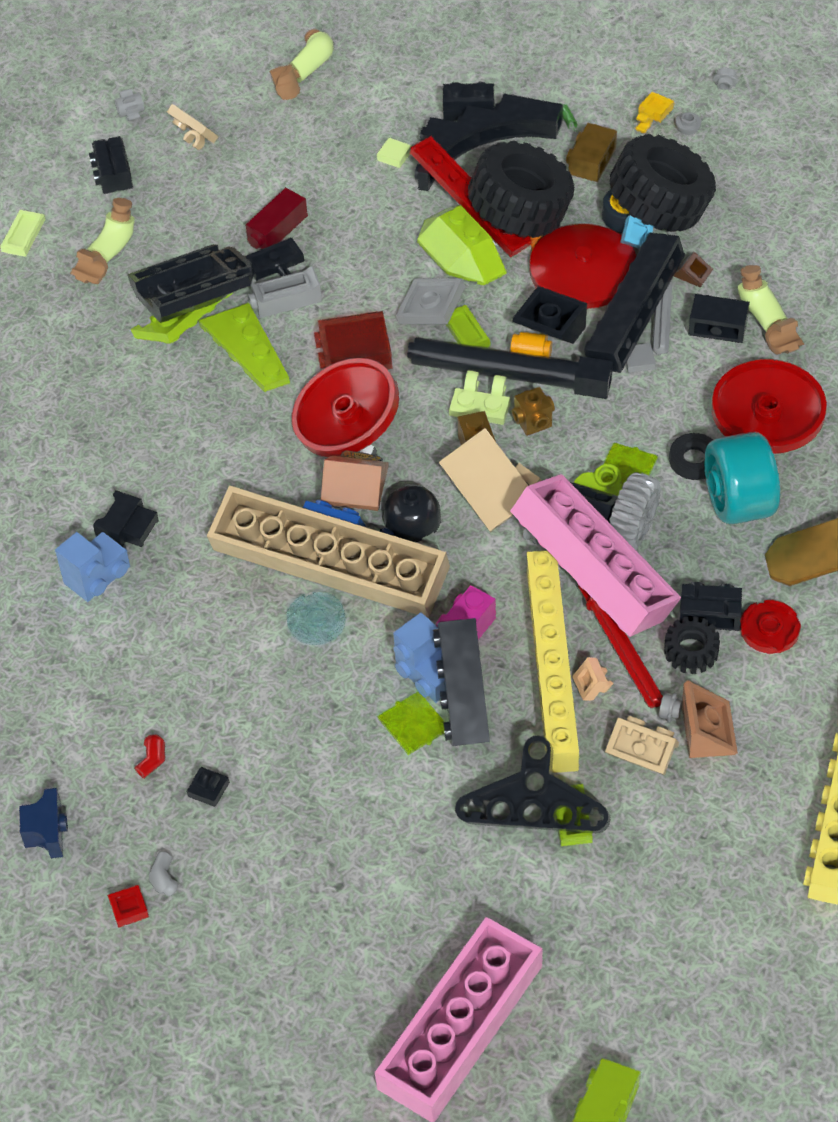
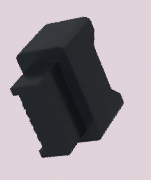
M115 490L113 493L114 503L105 517L97 519L93 525L95 536L97 537L101 532H104L122 547L126 542L143 547L151 530L159 522L158 514L156 511L144 508L141 498Z

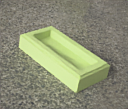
M20 210L0 246L1 252L26 257L45 222L44 214Z

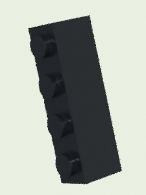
M476 618L438 622V629H434L432 632L434 648H440L442 659L436 660L438 679L444 678L445 691H440L441 709H447L449 722H443L445 741L451 740L452 746L490 742Z

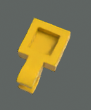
M652 91L639 105V114L636 120L640 121V123L636 126L635 130L645 134L653 120L661 122L674 109V100Z

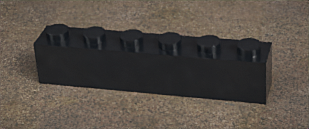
M649 233L645 242L641 244L634 262L630 264L625 278L620 282L615 296L608 303L607 310L602 319L598 321L592 337L587 341L584 349L587 357L613 361V372H622L685 256L678 235Z

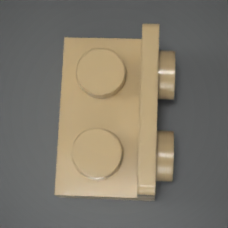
M628 716L627 720L618 717L605 753L665 775L674 749L678 748L680 743L677 739L673 738L674 732L657 726L655 731L644 727L646 722L632 716Z

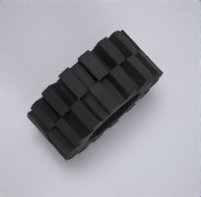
M688 616L683 617L682 623L678 619L674 621L673 626L670 625L665 635L664 654H666L668 663L672 661L674 669L681 666L680 672L686 673L687 669H691V674H696L697 668L700 669L701 673L706 671L707 666L711 668L714 665V660L717 661L720 645V635L718 631L715 632L716 627L713 624L708 627V620L704 618L701 623L698 622V617L693 616V621H689ZM686 639H695L702 642L704 647L698 651H688L682 648L680 644Z

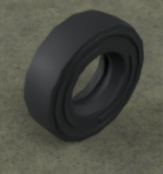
M688 433L676 438L671 444L669 451V462L672 470L685 479H705L704 461L691 463L686 461L683 455L693 449L705 454L706 447L713 439L700 433Z

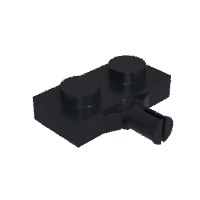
M292 237L244 256L252 263L256 281L276 273L280 277L290 275L291 273L288 268L304 262V254Z

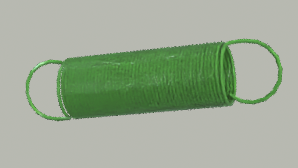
M563 104V119L567 127L569 128L568 125L572 122L577 127V122L568 105Z

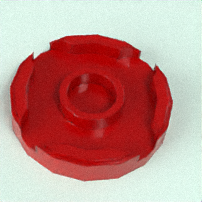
M764 600V603L757 604L756 602L751 604L743 612L740 622L741 636L747 645L756 651L767 654L781 653L790 649L798 641L801 624L794 609L784 602L776 600Z

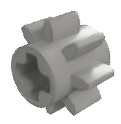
M132 89L119 92L120 98L114 99L119 117L126 116L127 121L140 118L139 112L145 111L140 93L133 94Z

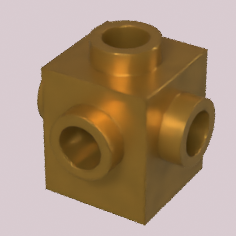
M541 387L526 390L514 396L515 408L512 409V415L515 422L520 424L526 436L552 427V412L555 411V406L552 398L549 395L546 396Z

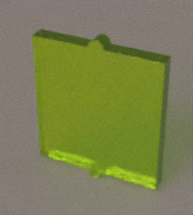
M613 443L603 464L614 465L620 470L622 476L621 484L623 485L628 477L635 472L650 476L658 456L641 451L638 447L631 448ZM605 476L602 481L610 482L613 478Z
M416 692L402 702L396 701L395 706L377 716L378 720L407 755H410L426 744L431 745L432 740L444 734L443 722L445 721L419 692Z

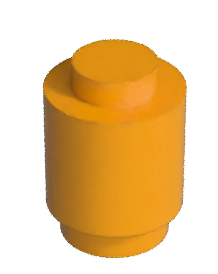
M520 332V334H513L511 352L550 357L552 341H549L548 335Z

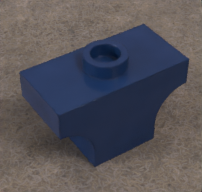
M57 788L44 789L40 800L33 804L19 806L20 835L25 848L42 847L49 852L51 859L63 857L62 832L68 831L67 815L62 813L61 800Z

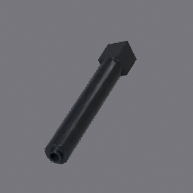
M416 337L414 342L409 343L407 358L411 359L413 365L465 373L469 370L479 372V375L495 377V375L504 376L510 380L574 389V394L602 399L608 398L613 377V361L580 356L579 362L419 337Z

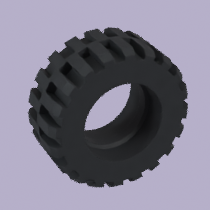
M640 135L628 141L615 163L609 179L614 198L619 200V205L623 209L629 211V215L642 220L641 222L645 225L650 224L654 226L655 229H667V232H675L677 230L680 232L694 227L702 217L716 191L714 174L710 171L709 165L701 160V156L693 153L688 146L681 145L674 139H666L661 135Z
M517 141L499 142L485 149L480 155L468 186L469 199L474 210L480 213V217L485 222L489 221L492 227L505 230L504 233L510 235L514 233L518 234V237L524 238L527 236L532 238L545 236L561 225L574 196L575 186L570 171H567L565 164L559 162L555 155L546 153L545 149L541 147L536 148L526 142L523 144Z

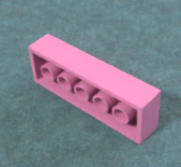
M562 474L527 486L510 512L518 519L519 523L528 529L538 540V543L548 550L557 560L558 564L567 570L577 581L578 585L587 591L597 602L598 606L606 611L618 624V627L627 633L629 637L662 623L681 599L680 595Z
M485 917L375 1071L377 1090L426 1120L435 1122L542 968V948Z

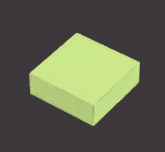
M388 138L377 153V161L401 168L410 155L412 145Z

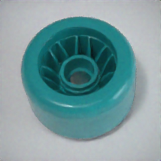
M747 432L717 438L708 444L704 459L705 477L710 500L718 518L726 524H739L765 519L774 515L780 504V479L776 460L768 440L760 433Z

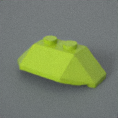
M461 205L447 208L425 219L418 235L417 243L447 275L462 278L466 281H474L478 285H486L507 274L491 236Z

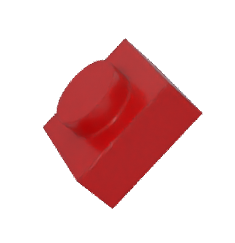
M139 885L108 895L118 928L149 918Z

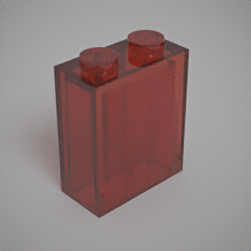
M383 311L318 320L319 332H314L316 349L322 348V352L318 353L320 369L353 358L370 359L382 364L387 369H393L391 347Z

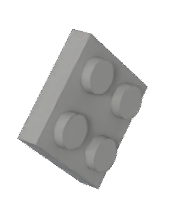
M414 278L396 315L399 324L447 325L466 287L463 279Z

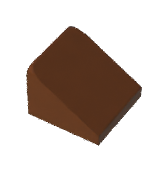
M693 252L684 259L674 277L701 287L714 269L698 254Z

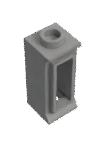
M310 266L305 271L255 284L252 281V293L248 294L249 304L252 309H257L260 318L322 302L321 287L313 266Z

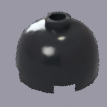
M414 484L399 487L390 494L385 503L384 525L394 532L395 537L419 542L423 540V537L430 535L432 532H437L441 524L440 504L436 496L423 486Z

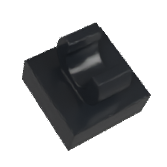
M201 767L187 789V795L190 798L216 807L230 783L229 777Z

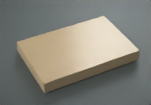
M486 428L439 461L441 467L490 532L514 516L510 511L528 484Z

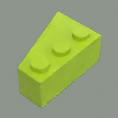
M602 1058L597 1069L592 1068L586 1082L588 1089L584 1098L580 1097L573 1122H626L640 1086L641 1071Z

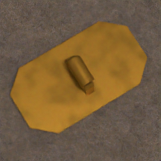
M838 518L778 537L765 553L770 578L782 584L792 586L838 571Z

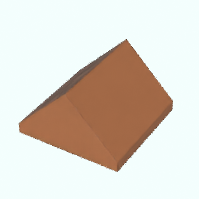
M341 456L328 457L324 460L321 501L327 502L332 506L378 511L389 466L388 462Z
M689 680L686 681L683 685L682 712L689 758L736 755L738 752L730 702Z

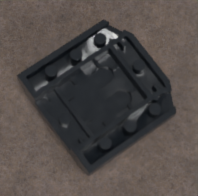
M212 244L127 275L136 298L162 323L212 305L234 291L251 286L254 270L252 263L236 248L228 246L219 250L218 245Z

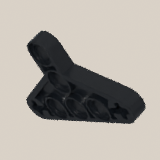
M532 736L524 743L520 772L463 795L455 805V812L458 818L472 825L601 833L609 827L611 821L610 813L602 804L552 775L553 747L542 736ZM539 742L544 743L547 748L545 756L541 759H533L530 755L532 745ZM533 774H541L544 778V784L541 789L536 791L530 790L527 786L528 778ZM470 801H473V805L476 807L486 808L487 819H483L485 814L482 812H472L471 817H468L463 808L468 807ZM483 801H489L487 807H485ZM499 803H506L510 808V813L504 820H497L493 815L494 807ZM530 805L539 806L541 809V816L535 822H528L524 817V812ZM562 807H567L572 811L571 821L563 825L557 823L555 818L556 812ZM577 807H584L581 810L583 815L591 816L594 814V810H598V813L604 816L603 821L600 820L597 822V826H593L590 820L580 819L581 826H577L579 821Z

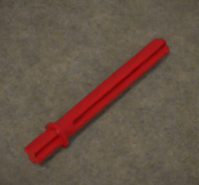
M577 583V587L587 602L586 608L593 612L649 708L661 706L663 695L627 634L618 627V624L606 611L598 606L597 602L587 591L582 589Z

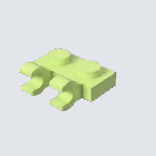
M468 370L464 389L455 388L449 408V416L458 417L485 411L489 423L504 425L510 406V397L504 396L506 377L495 375L491 394L477 392L479 372Z

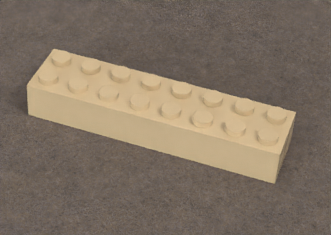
M230 485L207 534V538L214 551L418 615L421 612L427 618L430 617L450 568L447 553Z

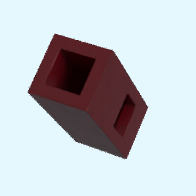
M284 188L245 224L248 243L255 249H264L281 242L308 216L306 198L288 188Z

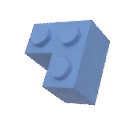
M76 532L55 549L64 584L87 602L93 597L101 595L112 581L124 576L130 567L127 550L104 532H101L91 542Z
M420 612L393 632L395 668L400 676L405 679L408 677L415 683L417 691L423 697L429 696L437 703L440 701V691H445L444 678L438 679L436 660H442L440 648H434L432 630L438 629V627Z

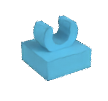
M630 215L626 218L620 243L640 249L641 244L645 242L649 233L653 232L654 226L650 224L645 225L641 222L642 220Z

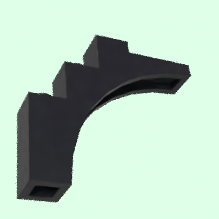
M504 93L500 103L495 104L494 110L467 105L464 114L459 115L457 122L430 117L427 126H423L421 129L420 142L431 136L456 160L461 155L479 146L499 140L521 137L556 139L563 123V104ZM417 164L414 177L418 180V190L429 191L435 179L421 164Z

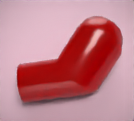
M149 735L145 738L146 758L134 767L137 774L143 779L165 761V742L159 735Z

